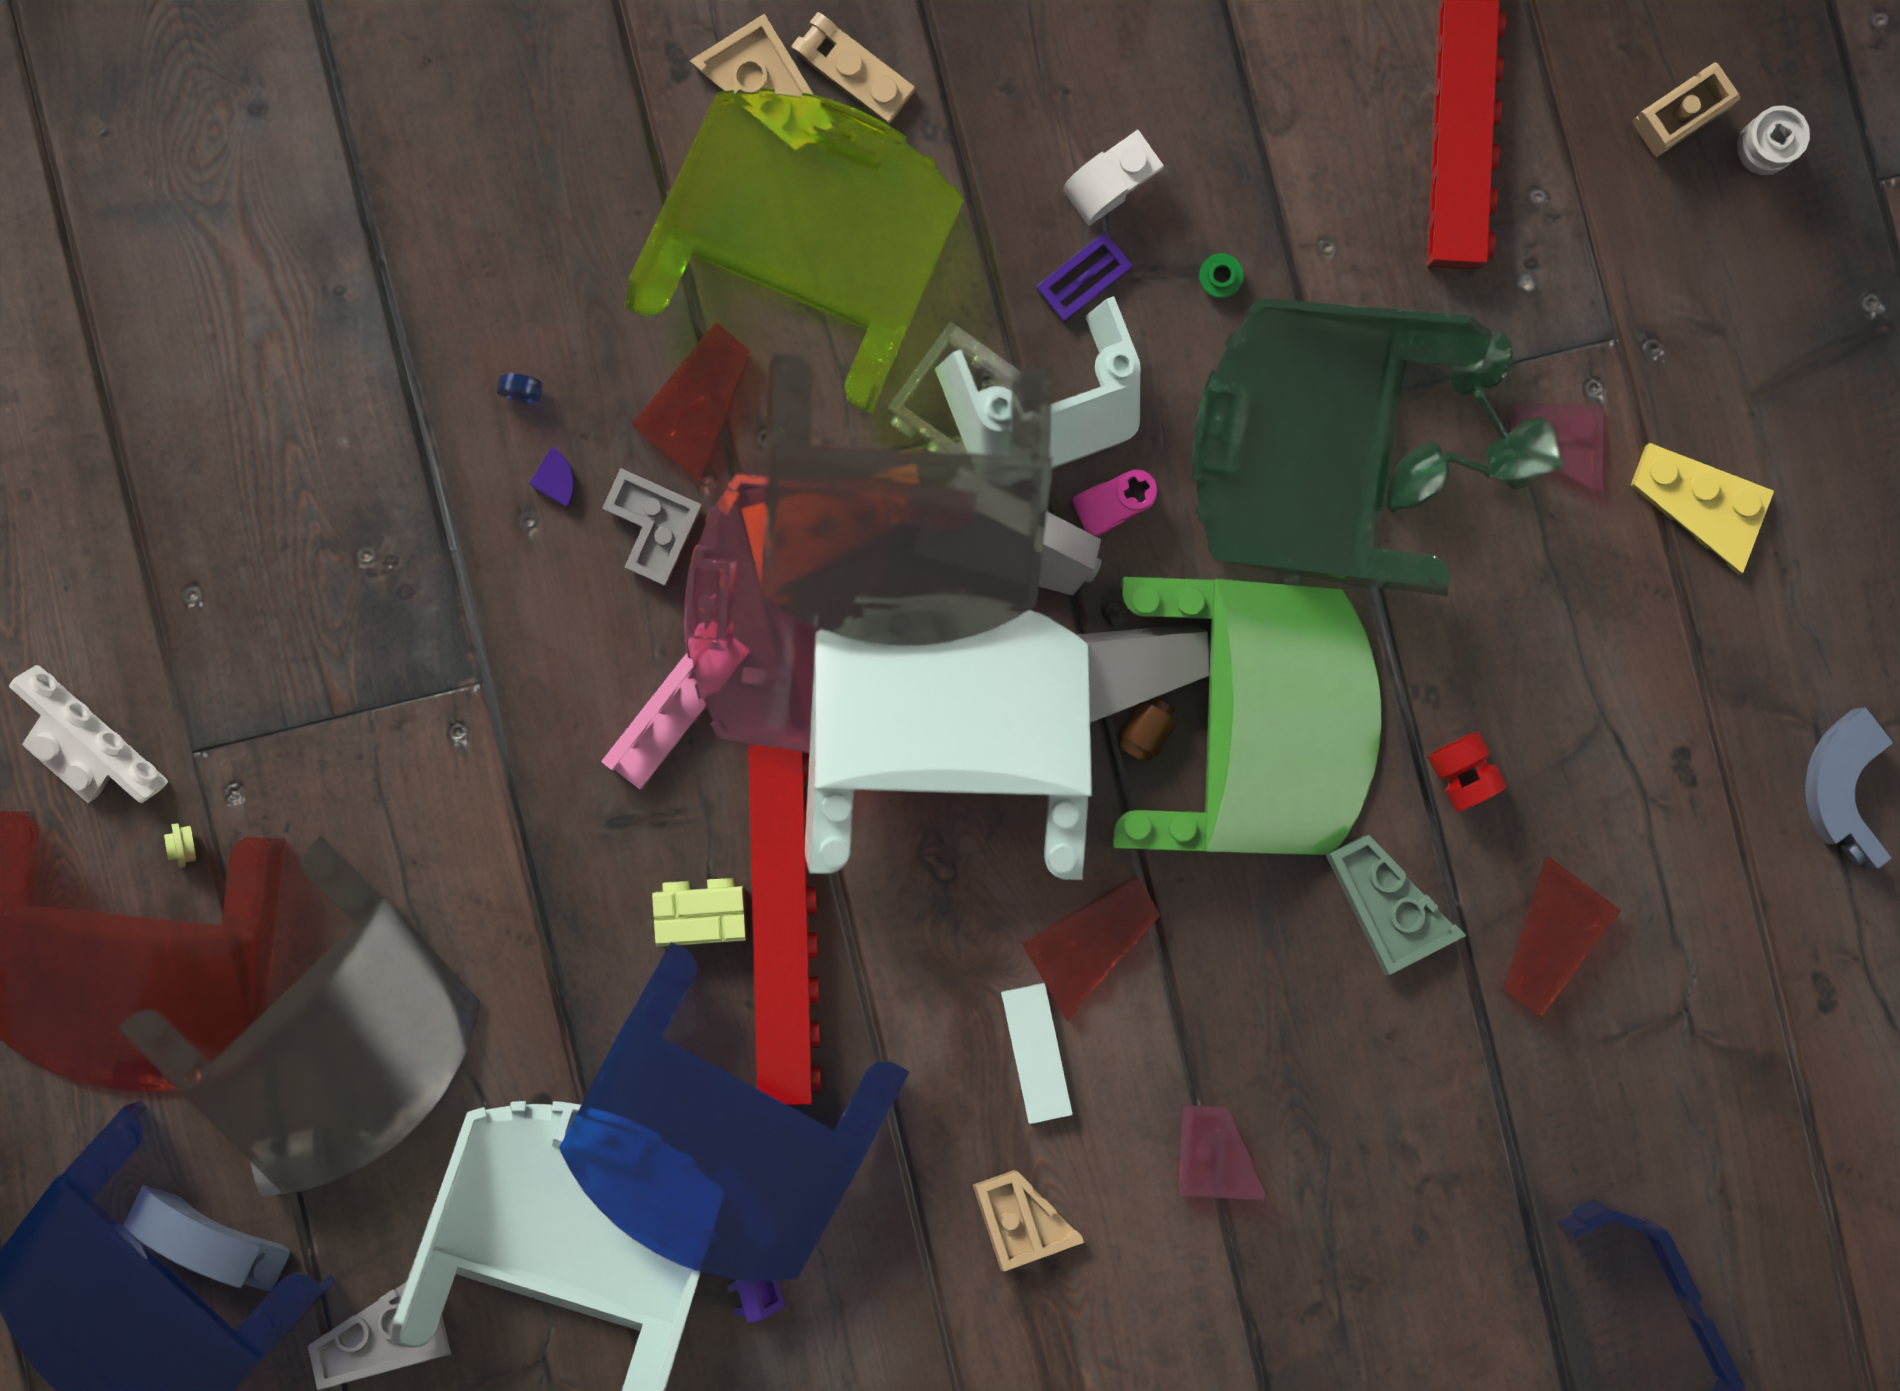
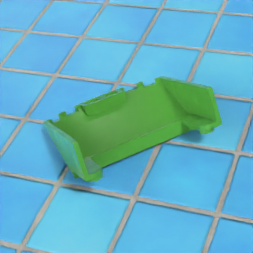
M1123 577L1120 581L1123 601L1126 607L1136 615L1212 619L1205 813L1133 810L1123 814L1116 822L1114 838H1111L1110 847L1327 855L1337 850L1356 822L1367 798L1375 773L1381 734V696L1373 652L1364 627L1342 589L1223 579L1197 580Z

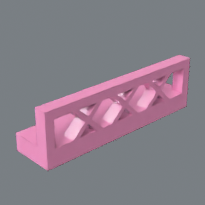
M712 620L601 762L611 770L617 771L638 789L642 790L751 650Z

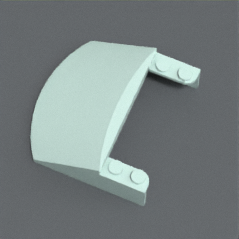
M928 593L899 597L895 601L858 609L855 611L856 613L832 625L830 623L816 632L805 835V857L810 873H832L846 864L850 855L853 789L1047 794L1045 863L1049 871L1058 878L1082 880L1088 796H1091L1088 644L1083 639L1039 612L1036 613L1001 599L962 593Z
M526 1101L510 1102V1106L487 1110L483 1107L469 1111L465 1117L393 1322L391 1342L409 1348H418L424 1346L433 1338L455 1274L640 1331L622 1391H664L725 1192L715 1179L711 1180L695 1164L696 1160L687 1152L681 1153L674 1146L662 1140V1135L656 1131L609 1111L553 1101L552 1105L526 1104Z

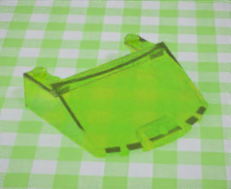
M760 88L759 93L734 94V90L717 92L629 277L625 309L642 316H655L662 313L668 307L691 256L697 257L867 330L846 377L844 392L851 404L873 414L901 347L908 335L964 198L955 184L951 186L937 170L938 164L928 154L924 157L906 143L907 137L859 109L813 94L802 93L801 97L775 94V89Z

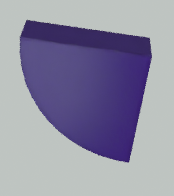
M552 446L529 484L569 508L574 495L573 473L566 458Z

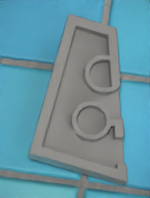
M407 1282L391 1290L357 1315H353L308 1345L317 1390L327 1389L451 1355L443 1316L441 1315L435 1335L424 1346L409 1348L392 1343L393 1322Z

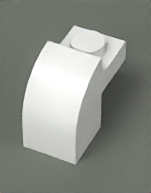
M1136 130L1105 153L1102 151L1082 166L1067 180L1063 191L1089 227L1123 203L1128 193L1161 171L1164 165L1140 131Z

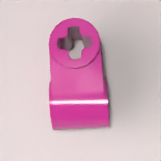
M1135 469L1070 499V502L1084 530L1098 537L1151 507L1157 497V487L1155 480L1149 473ZM1136 479L1140 485L1145 483L1149 485L1150 488L1144 492L1146 499L1143 502L1138 503L1135 497L1129 499L1125 497V493L1130 490L1129 482Z

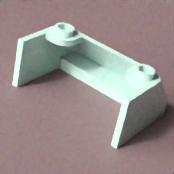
M1114 296L1105 299L1085 316L1099 351L1095 361V372L1101 387L1023 414L1017 397L1009 389L994 386L977 391L961 349L951 353L935 368L977 476L999 487H1003L1122 444L1136 434L1140 426V361Z

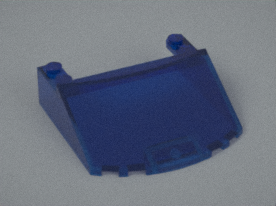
M671 942L631 1014L623 1024L559 1150L566 1165L580 1185L581 1190L613 1225L654 1254L702 1274L736 1279L738 1281H787L797 1279L865 1158L909 1071L888 1061L872 1065L864 1074L838 1125L833 1131L663 1038L666 1029L692 985L697 972L696 961L692 954Z
M141 1100L123 1106L61 1175L56 1176L1 1248L0 1312L23 1354L56 1391H237L337 1280L329 1275L318 1283L313 1277L304 1273L290 1274L277 1284L235 1331L93 1200L98 1192L139 1149L144 1140V1126L138 1116L147 1106Z

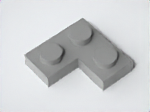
M620 468L602 509L642 527L625 568L667 587L703 505Z

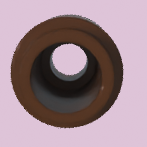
M1158 697L1150 699L1149 702L1144 701L1136 704L1119 733L1123 737L1117 746L1148 764L1153 755L1158 756L1179 720L1172 716L1176 708Z

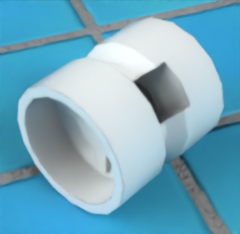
M1773 106L1763 111L1739 135L1737 153L1742 164L1751 172L1759 175H1773L1783 170L1799 158L1807 149L1810 139L1809 125L1802 114L1796 109L1787 106Z

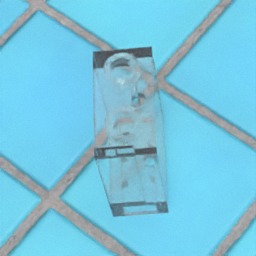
M950 321L887 409L888 413L893 416L890 424L909 438H912L915 433L929 442L926 450L943 463L948 464L950 459H953L960 464L967 455L962 438L956 444L906 408L907 402L947 348L953 352L961 349L967 362L998 383L1000 387L1007 388L1011 392L1021 381L1023 373Z

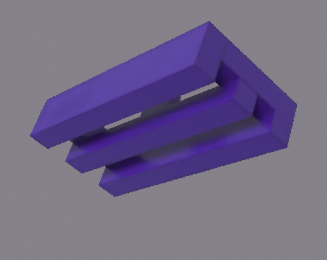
M1104 232L1037 285L1036 290L1045 298L1050 308L1058 314L1059 319L1064 323L1131 270L1133 265L1109 235ZM1103 246L1109 251L1056 295L1052 293L1050 289ZM1117 261L1118 267L1065 308L1061 304V302L1111 262Z

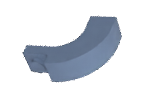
M1866 707L1852 709L1823 735L1808 765L1805 794L1811 822L1824 844H1837L1843 839L1845 844L1842 845V849L1856 866L1860 867L1863 865L1865 868L1878 869L1892 857L1861 818L1855 802V788L1863 768L1873 758L1893 744V742Z
M142 1185L123 1225L139 1241L164 1257L199 1274L241 1288L244 1284L272 1292L291 1252L283 1244L245 1234L211 1220L195 1210L181 1196Z

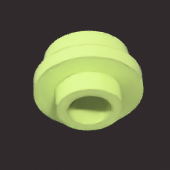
M178 823L171 824L173 833L164 835L168 861L178 860L179 868L186 867V862L196 861L191 826L179 828Z

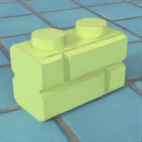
M734 878L707 880V888L690 889L689 881L662 883L663 892H654L652 895L656 947L744 941L748 939L745 887L734 886Z

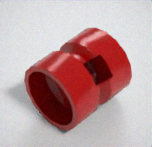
M1480 731L1468 734L1427 756L1437 777L1447 780L1448 785L1444 791L1455 812L1470 808L1508 787L1496 764H1488L1487 758L1490 751ZM1475 767L1478 777L1464 783L1459 774Z

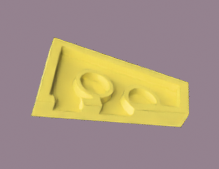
M1651 443L1645 446L1630 485L1671 520L1674 519L1694 535L1695 539L1705 548L1711 549L1727 562L1726 565L1738 575L1744 572L1774 493L1771 489Z

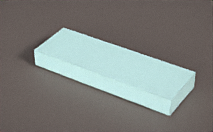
M1045 983L1002 991L1001 994L1029 1124L1073 1115Z

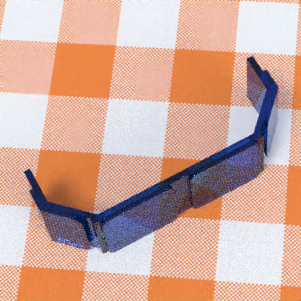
M1595 1199L1576 1207L1571 1211V1215L1557 1221L1559 1228L1575 1239L1610 1221L1645 1232L1717 1378L1713 1391H1743L1745 1389V1385L1714 1322L1704 1313L1699 1303L1702 1301L1701 1295L1673 1238L1665 1228L1646 1217L1642 1218L1635 1213Z

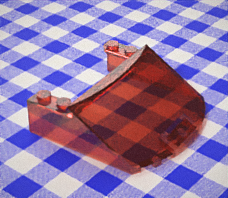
M0 811V1039L28 1060L51 1072L93 1086L128 1091H161L196 1086L225 1077L261 1059L285 839L280 837H247L241 839L233 846L229 856L222 924L31 905L38 828L34 820L29 817V811Z

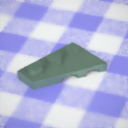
M1370 835L1363 836L1326 855L1384 975H1391L1466 936L1456 924H1452L1437 909L1438 906L1428 895H1424L1406 877L1404 870Z

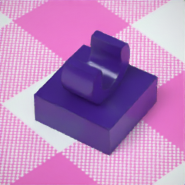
M774 1264L759 1267L735 1279L736 1282L727 1287L728 1292H739L742 1306L734 1309V1313L737 1316H746L747 1323L763 1320L786 1308Z

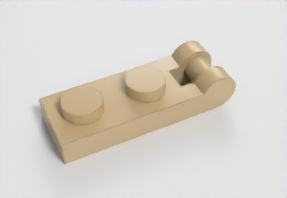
M817 12L809 23L811 25L810 30L803 38L798 37L790 47L791 50L889 125L914 93L915 86L845 34L830 19ZM825 38L835 45L827 57L817 50Z

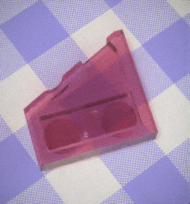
M1512 404L1511 449L1529 459L1534 458L1543 463L1546 468L1560 475L1564 474L1585 485V488L1592 492H1599L1602 490L1604 405Z
M1182 1104L1178 1176L1179 1196L1265 1200L1264 1189L1260 1184L1227 1106Z

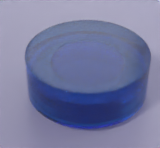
M505 373L499 376L496 393L511 400L539 402L541 400L543 384L540 380L531 376Z

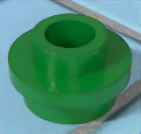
M1224 253L1208 257L1203 262L1199 271L1201 287L1208 295L1215 298H1227L1235 294L1241 287L1244 277L1239 261L1233 256ZM1225 268L1229 272V280L1224 283L1216 281L1213 276L1214 270Z

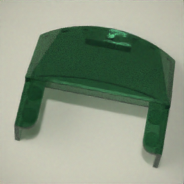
M1258 298L1247 310L1250 314L1235 334L1231 332L1224 344L1227 349L1216 371L1211 370L1195 424L1192 477L1193 481L1197 482L1199 506H1196L1199 521L1203 522L1209 541L1207 546L1213 559L1225 563L1364 588L1377 587L1448 596L1450 571L1443 560L1428 554L1376 548L1407 362L1462 367L1476 365L1484 359L1489 350L1492 331L1472 316L1463 314Z

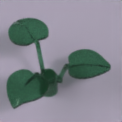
M1498 331L1496 334H1491L1472 345L1457 360L1451 373V386L1463 396L1475 392L1478 402L1501 437V440L1495 441L1488 447L1485 454L1487 464L1484 465L1451 452L1442 455V448L1436 442L1422 444L1403 457L1391 476L1387 490V507L1390 512L1394 513L1399 509L1413 508L1435 497L1442 490L1448 479V463H1457L1483 473L1487 478L1494 476L1498 481L1504 482L1513 490L1524 488L1534 477L1564 468L1558 448L1557 434L1550 421L1543 417L1531 418L1517 425L1508 434L1485 396V388L1499 385L1505 379L1512 364V345L1505 333Z

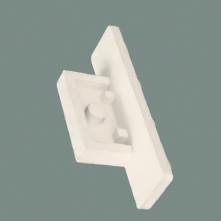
M36 665L15 677L10 683L9 687L41 715L22 745L87 803L100 795L110 778L139 803H143L164 789L168 783V780L150 762L140 756L119 734L112 731L85 704L77 700L42 667Z

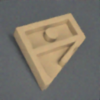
M1013 1170L973 1184L1000 1270L1007 1271L1084 1243L1082 1236L1057 1213L1045 1198H1042L1032 1188V1185L1018 1171Z

